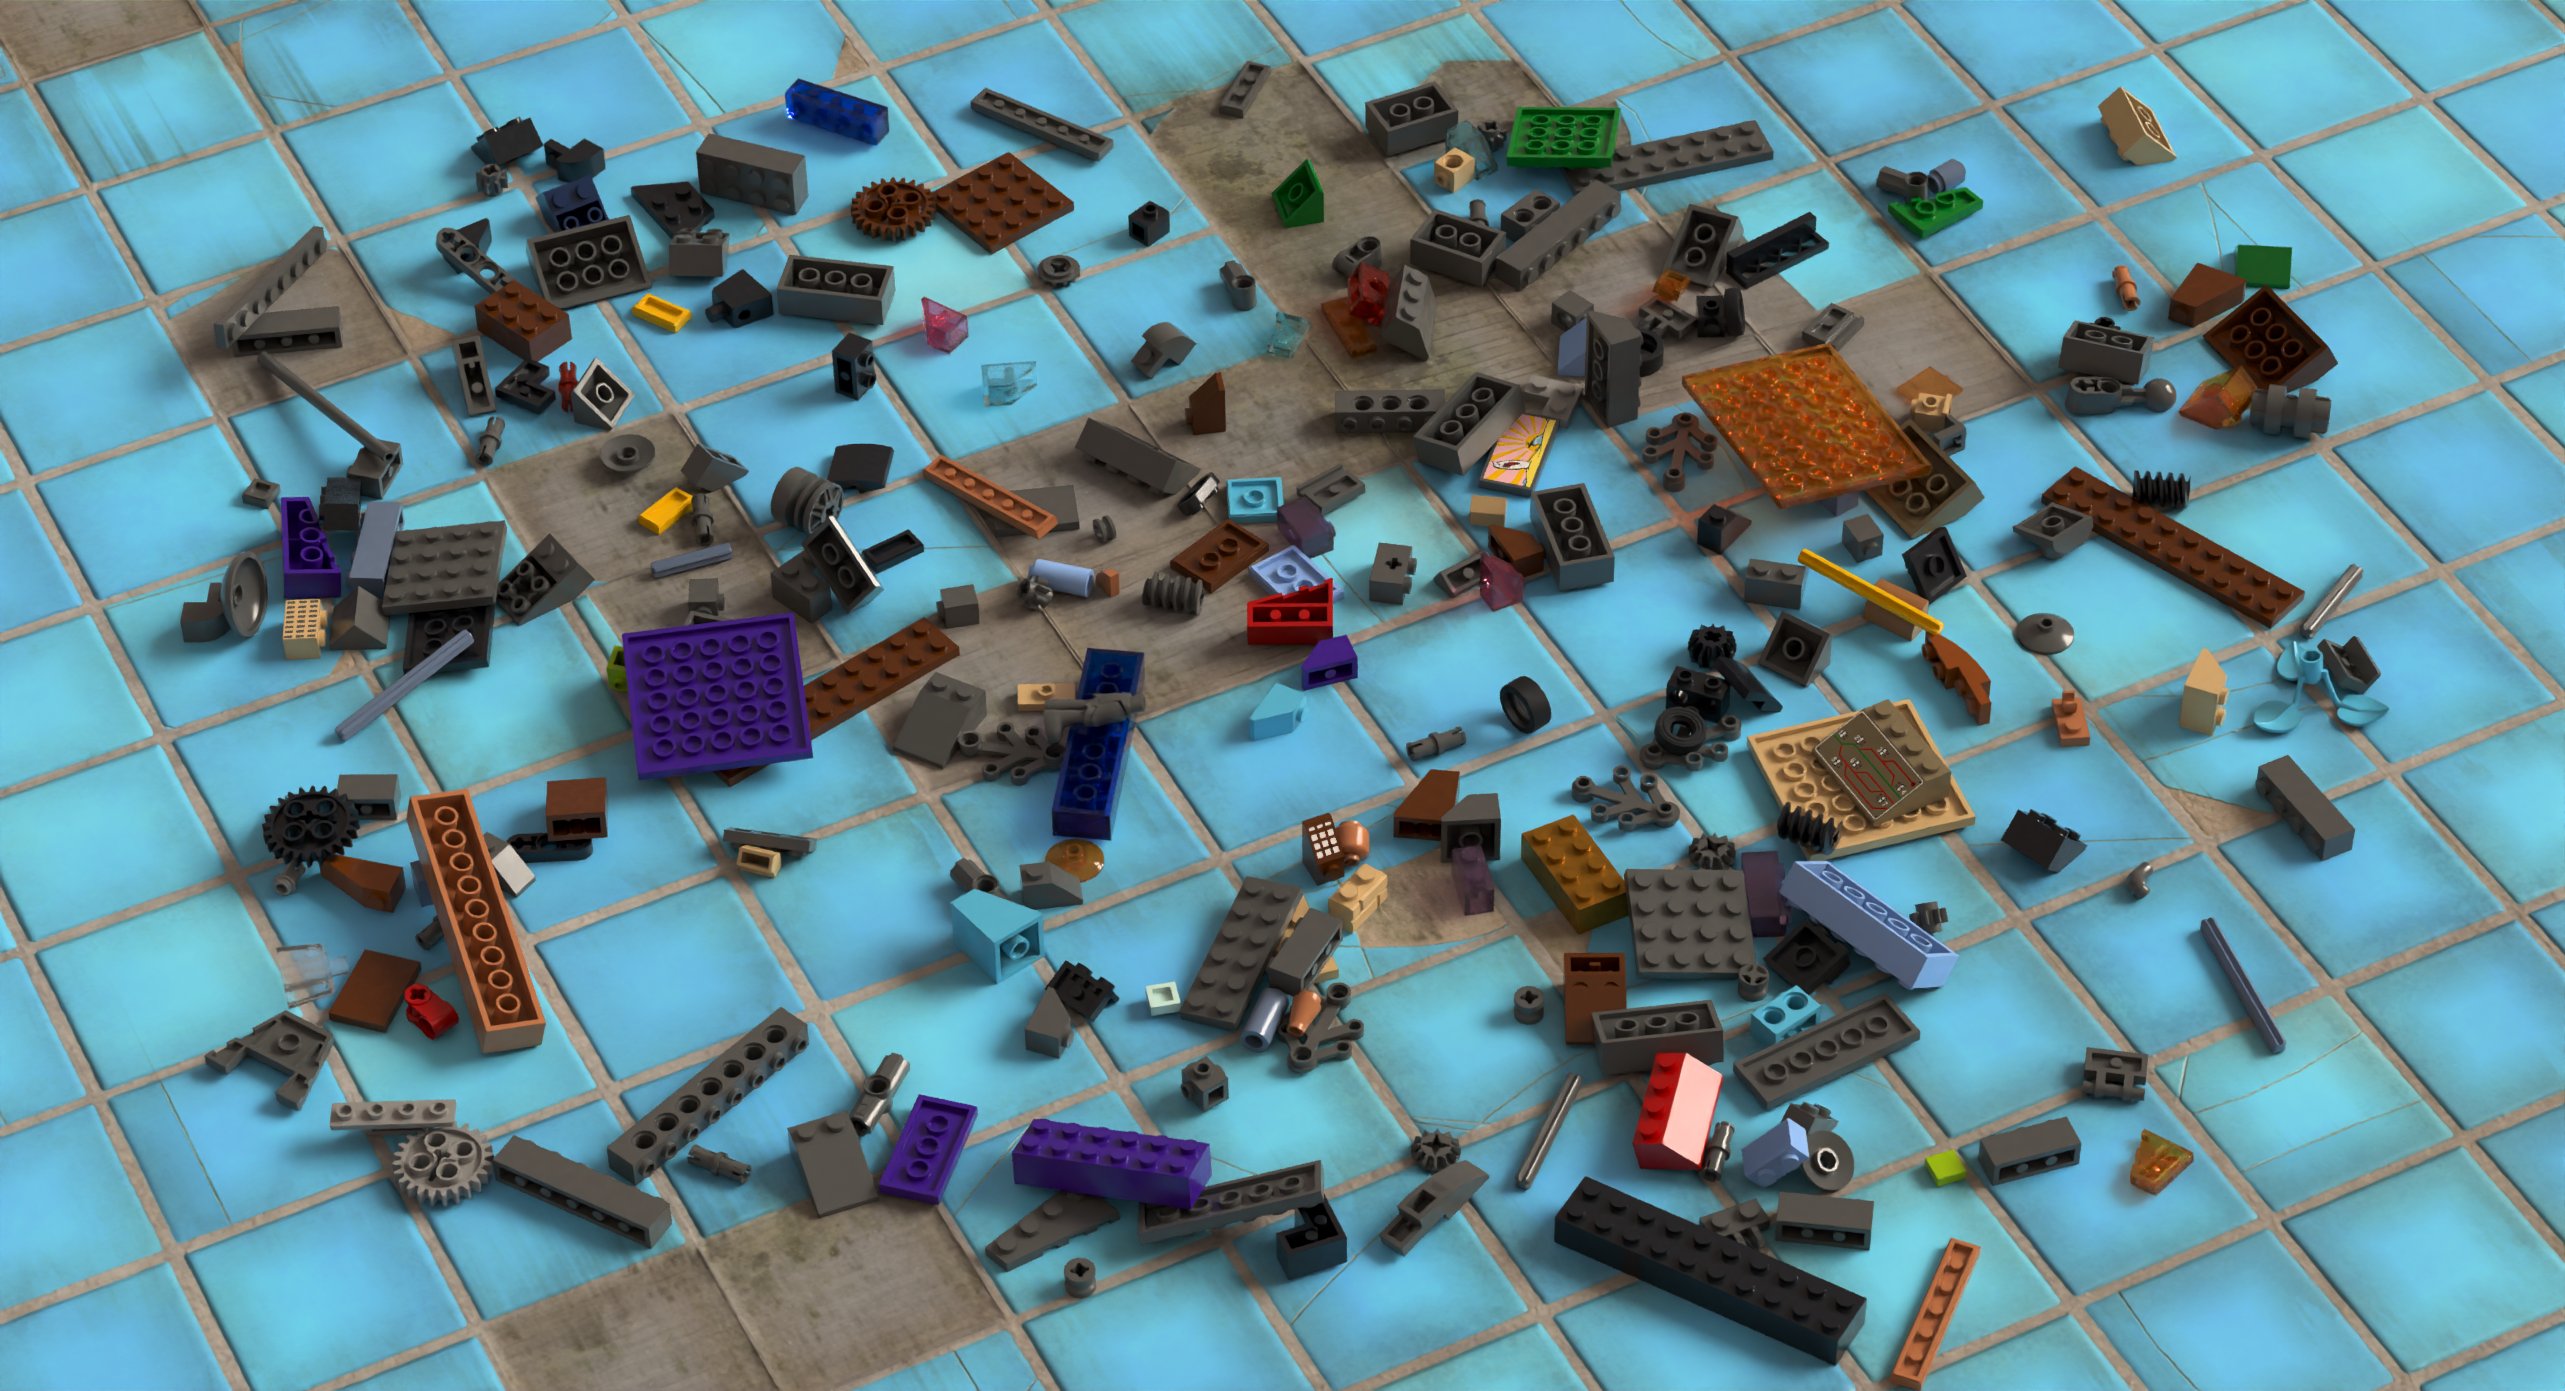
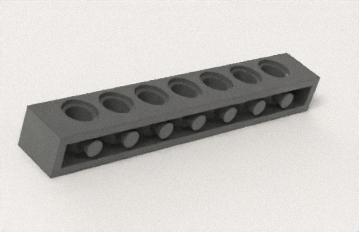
M780 1007L607 1146L609 1168L635 1186L645 1178L650 1177L664 1162L672 1159L680 1149L689 1142L694 1141L711 1124H715L723 1114L732 1107L737 1106L744 1097L754 1089L759 1088L776 1071H780L793 1057L802 1053L809 1045L807 1024L784 1008Z

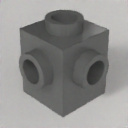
M1207 1056L1190 1063L1181 1070L1182 1084L1180 1088L1184 1097L1187 1100H1192L1203 1112L1229 1099L1228 1077L1221 1066L1215 1065Z

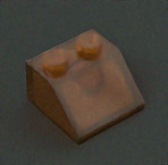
M2239 366L2202 381L2179 410V413L2185 418L2216 430L2225 426L2230 428L2242 420L2241 415L2244 411L2251 408L2253 391L2258 389V387L2245 369Z

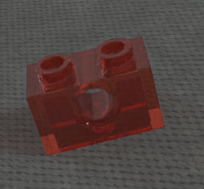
M1364 262L1358 264L1347 279L1350 315L1375 326L1383 319L1389 285V275L1387 272Z

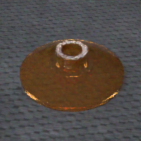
M1067 839L1056 843L1048 850L1045 862H1051L1079 878L1080 883L1093 879L1101 872L1104 866V855L1102 850L1091 841Z

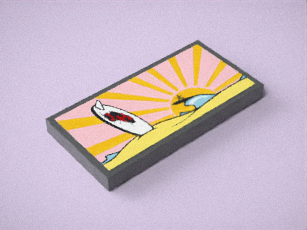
M1524 412L1493 444L1479 478V488L1530 497V492H1534L1555 441L1560 428V419Z

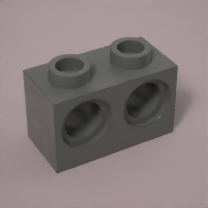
M1535 189L1501 213V231L1506 232V238L1516 242L1558 210L1560 202Z

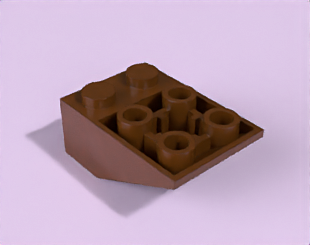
M1564 953L1563 982L1566 1045H1595L1591 1012L1627 1009L1625 953Z

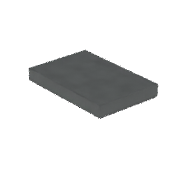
M1073 485L1010 491L1056 516L1058 524L1049 532L1080 529ZM993 515L996 537L1027 534Z

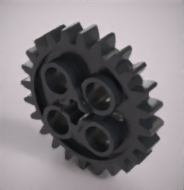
M311 786L309 792H305L302 787L299 788L298 795L288 792L289 799L278 798L279 807L270 806L271 814L264 815L266 823L262 824L263 837L269 852H274L275 859L283 857L286 865L294 860L296 867H299L302 862H306L308 868H311L313 861H317L320 866H323V859L325 858L332 862L335 861V853L344 855L343 847L352 848L351 839L358 838L357 830L360 829L359 816L352 800L348 801L346 794L339 796L337 789L328 793L326 786H323L320 792L316 791L315 786Z

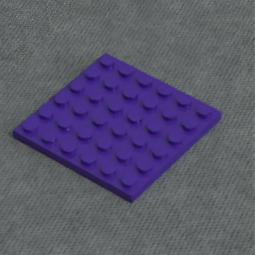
M794 612L622 634L638 780L813 758Z

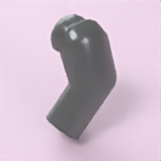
M2147 862L2141 863L2126 878L2129 892L2134 893L2137 899H2142L2150 893V889L2145 883L2146 879L2153 873V868Z

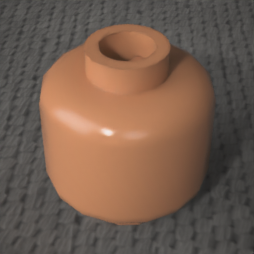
M1357 821L1341 822L1335 829L1344 854V866H1357L1369 856V832Z

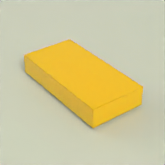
M649 293L632 307V314L674 333H677L692 319L691 311Z
M675 487L638 516L639 524L660 535L692 510L691 498L693 496Z

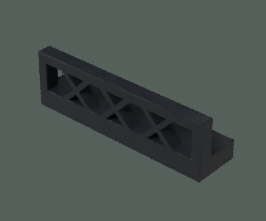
M1808 212L1727 252L1726 273L1743 288L1748 289L1829 249V242L1816 232L1817 217ZM1809 240H1812L1814 243H1816V245L1814 246H1806L1802 244ZM1785 252H1796V253H1797V254L1794 255V256H1784V255H1782V254L1785 253ZM1765 262L1777 263L1776 265H1774V266H1772V267H1771V266H1761V264H1763V263H1765ZM1745 272L1756 273L1749 278L1742 275Z

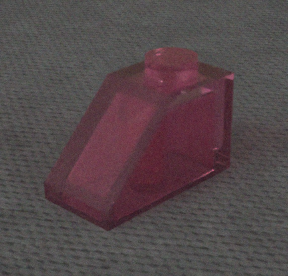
M923 297L921 299L922 320L927 344L950 354L969 337L967 316L929 298Z
M1487 552L1480 553V596L1489 608L1495 612L1522 602L1523 589H1525V580L1522 574L1517 573L1510 563Z

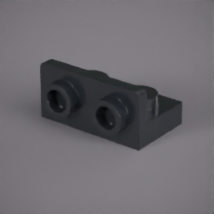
M1065 960L1045 988V990L1048 987L1054 988L1061 1002L1092 1022L1095 1021L1109 1000L1117 1003L1120 999L1113 992L1115 986L1103 977L1097 980L1091 976L1093 972L1079 962L1074 966L1067 960Z

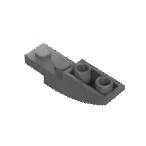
M1467 1160L1457 1162L1434 1174L1397 1205L1399 1214L1379 1234L1381 1242L1402 1256H1405L1442 1217L1449 1220L1490 1178L1489 1174Z

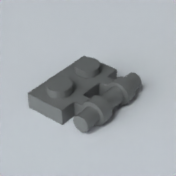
M2087 1047L2083 1078L2096 1079V1081H2083L2082 1093L2092 1094L2094 1098L2103 1099V1096L2122 1098L2124 1102H2131V1099L2144 1101L2145 1088L2133 1087V1084L2145 1085L2148 1054ZM2105 1081L2122 1082L2123 1086L2105 1084Z

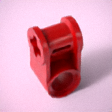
M414 984L405 990L404 998L408 1004L406 1018L429 1039L435 1040L459 1023V1017L455 1009L426 985Z

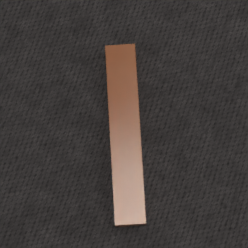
M942 454L922 470L924 478L1037 540H1040L1058 524L1056 516Z
M1954 1238L1950 1239L1890 1375L1891 1383L1921 1391L1980 1256V1246Z

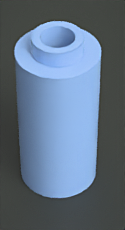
M1037 559L1035 564L1032 563L1028 572V579L1032 575L1049 580L1047 587L1054 591L1084 597L1090 595L1094 582L1093 569Z

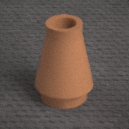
M1301 990L1298 995L1293 997L1289 1024L1287 1026L1289 1034L1302 1037L1321 1011V999L1317 994L1308 990Z

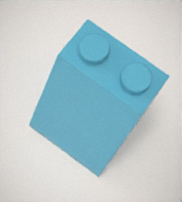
M973 889L951 902L954 945L996 984L1045 956L1043 915L1039 911L977 889Z

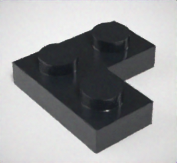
M526 358L495 388L496 397L540 415L556 400L554 390L540 385L550 375L549 366Z

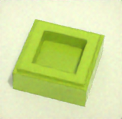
M1954 1149L1925 1157L1924 1165L1937 1187L1966 1179L1967 1171Z

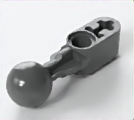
M2076 377L2070 383L2065 406L2069 411L2076 414H2110L2114 412L2115 408L2120 406L2143 403L2151 411L2165 412L2173 407L2177 394L2173 384L2162 378L2150 380L2143 388H2133L2131 385H2121L2116 379L2110 377Z

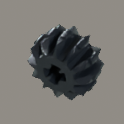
M1713 623L1711 627L1701 624L1699 630L1692 631L1688 641L1691 662L1698 663L1699 668L1707 666L1710 670L1713 669V664L1717 657L1733 659L1737 647L1733 631H1726L1725 626L1715 627Z

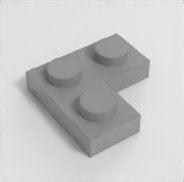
M1531 375L1523 392V400L1544 404L1545 408L1541 416L1560 419V427L1567 429L1584 395V386Z

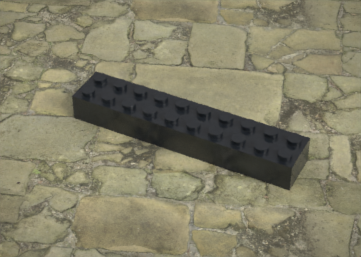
M1587 1176L1583 1178L1555 1216V1243L1834 1366L1837 1365L1865 1323L1867 1298Z

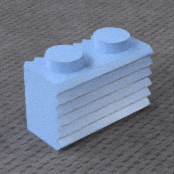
M1789 1118L1741 1149L1743 1153L1741 1154L1744 1162L1743 1166L1745 1167L1743 1168L1745 1171L1744 1175L1762 1188H1767V1186L1777 1182V1179H1781V1176H1786V1173H1790L1791 1170H1795L1805 1160H1809L1806 1130Z

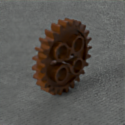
M894 177L891 178L890 182H886L882 178L881 184H876L872 181L871 188L863 186V192H856V198H852V205L850 206L852 222L856 224V229H863V235L871 233L872 239L881 236L882 241H885L887 237H891L892 241H896L898 236L906 240V235L908 234L916 237V231L924 233L925 226L931 227V220H935V213H937L935 196L931 195L930 189H924L923 183L916 186L915 180L906 183L905 178L896 182Z

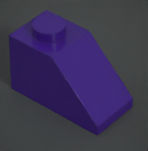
M1347 635L1319 641L1301 666L1303 691L1358 678V657Z

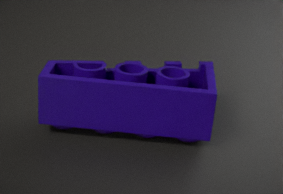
M281 497L284 598H341V571L335 563L332 549L328 547L326 535L320 528L319 519L310 498Z

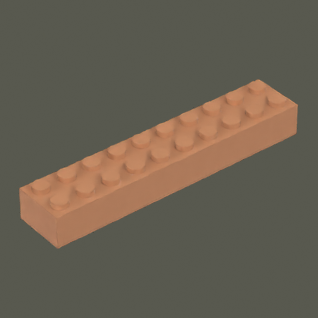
M468 789L411 796L406 820L482 1054L542 1045L546 1022Z

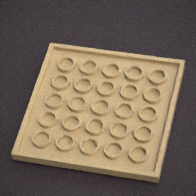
M1906 699L1893 702L1892 704L1947 766L1911 700ZM1861 710L1747 736L1746 745L1781 810L1786 802H1790V812H1794L1797 806L1802 807L1801 816H1804L1808 810H1812L1813 820L1819 814H1823V823L1826 824L1830 817L1834 818L1835 828L1843 821V831L1839 844L1830 855L1823 854L1821 850L1814 851L1811 849V846L1806 848L1800 845L1807 861H1824L1975 825L1976 816L1952 773L1949 797L1877 826H1873L1812 754V749Z

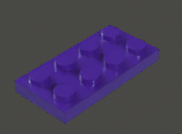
M919 1094L879 1182V1193L939 1205L978 1116L977 1106Z

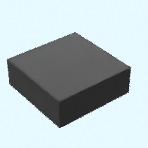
M254 478L242 495L243 503L268 509L281 492L280 485Z

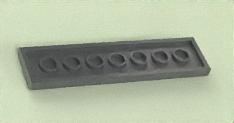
M1756 120L1617 148L1614 151L1612 167L1595 169L1593 167L1569 169L1567 167H1559V170L1573 196H1576L1595 180L1617 191H1623L1772 160L1774 151Z

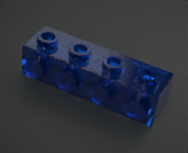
M799 78L785 92L788 118L875 146L889 133L888 107Z

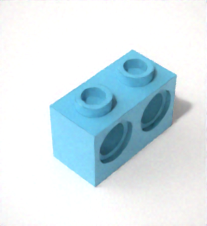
M1796 985L1790 990L1780 993L1766 1005L1754 1010L1751 1014L1750 1035L1767 1048L1819 1024L1821 1005Z

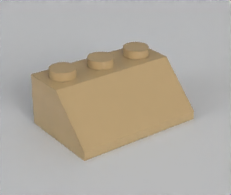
M2120 86L2097 106L2102 114L2100 119L2110 130L2108 135L2118 146L2117 153L2124 161L2130 160L2137 166L2174 161L2177 158L2153 110Z

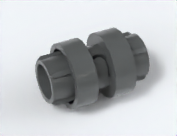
M2270 384L2269 390L2256 389L2253 391L2249 423L2256 426H2264L2263 433L2280 435L2282 425L2286 428L2294 427V437L2311 439L2312 433L2325 434L2327 432L2331 400L2328 397L2317 396L2316 389L2300 388L2299 397L2289 394L2286 396L2287 386Z

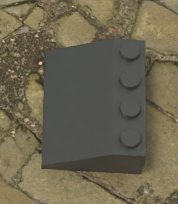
M630 215L527 239L526 254L541 296L561 310L652 288Z

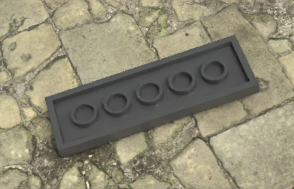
M1246 876L1179 1010L1181 1019L1237 1031L1266 972L1267 964L1271 957L1274 956L1303 897L1302 887Z
M1884 993L1734 1062L1733 1072L1768 1111L1920 1040V1030L1892 999Z
M1318 1160L1206 1186L1192 1209L1139 1202L1137 1235L1140 1244L1149 1242L1160 1243L1166 1238L1179 1235L1190 1236L1197 1231L1205 1229H1220L1231 1223L1240 1221L1251 1222L1257 1217L1270 1214L1281 1215L1288 1210L1301 1207H1314L1318 1203L1324 1202V1169L1322 1162Z

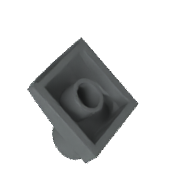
M2051 502L2048 506L2018 525H2014L2013 532L2040 545L2043 556L2051 560H2058L2076 547L2082 546L2089 539V534L2093 528L2092 516Z

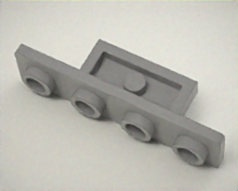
M456 1100L333 1103L331 1107L330 1129H365L366 1136L417 1135V1128L425 1132L428 1130V1127H453L455 1125Z

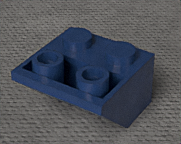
M591 175L545 191L536 197L543 218L554 233L609 220Z

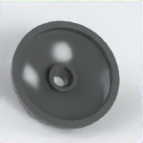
M241 552L231 561L223 577L219 592L225 618L230 628L240 637H252L258 632L267 608L268 587L266 573L260 558L253 552Z

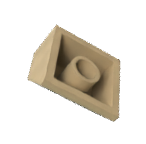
M2202 648L2184 684L2179 726L2212 736L2217 725L2222 726L2225 720L2226 710L2222 709V707L2227 702L2229 689L2225 688L2227 675L2208 649Z

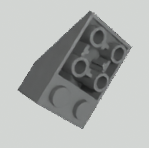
M549 533L498 583L496 600L521 626L575 600L595 579Z

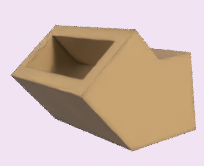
M1472 495L1470 525H1497L1504 527L1507 498Z
M744 845L739 847L736 865L740 866L741 871L775 878L782 866L781 855L778 852Z

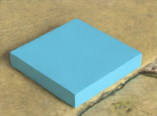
M1281 477L1226 480L1228 519L1236 524L1284 522Z

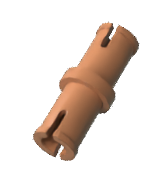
M2124 265L2114 268L2115 271H2112V276L2116 283L2115 291L2121 297L2124 309L2134 311L2138 308L2137 305L2140 306V300L2136 293L2137 285L2131 279L2128 267Z

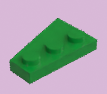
M1967 187L1936 193L1935 198L1922 200L1920 197L1910 200V203L1899 205L1898 202L1888 204V213L1923 239L1983 208V200Z

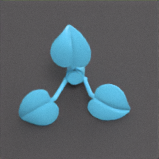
M2292 641L2278 660L2277 673L2285 680H2298L2293 702L2290 705L2277 700L2262 703L2254 712V725L2262 730L2273 733L2289 732L2299 727L2303 722L2304 715L2302 712L2295 710L2298 705L2303 682L2306 684H2316L2321 678L2326 683L2334 705L2339 708L2337 711L2338 719L2345 724L2351 726L2372 724L2388 714L2390 708L2375 699L2357 694L2347 695L2342 699V702L2339 701L2329 679L2328 670L2325 669L2323 654L2315 649L2306 650L2297 642Z

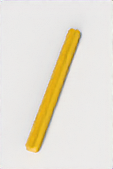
M1803 549L1797 558L1799 563L1932 635L1941 634L1944 628V624L1941 621L1807 549Z

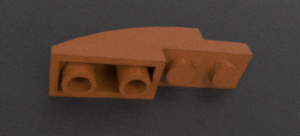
M1926 631L1925 644H1922L1921 649L1924 659L1926 661L1929 660L1933 668L1935 678L1937 680L1940 679L1945 690L1955 688L1957 695L1962 696L1965 701L1968 714L1970 716L1973 715L1979 726L1988 724L1990 722L1992 703L1989 699L1991 680L1982 667L1965 650L1940 634L1932 635Z

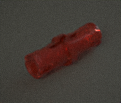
M567 362L559 366L560 381L558 383V391L561 394V408L565 412H568V404H570V412H573L571 392L578 383L576 379L577 367L572 362H570V370H568Z

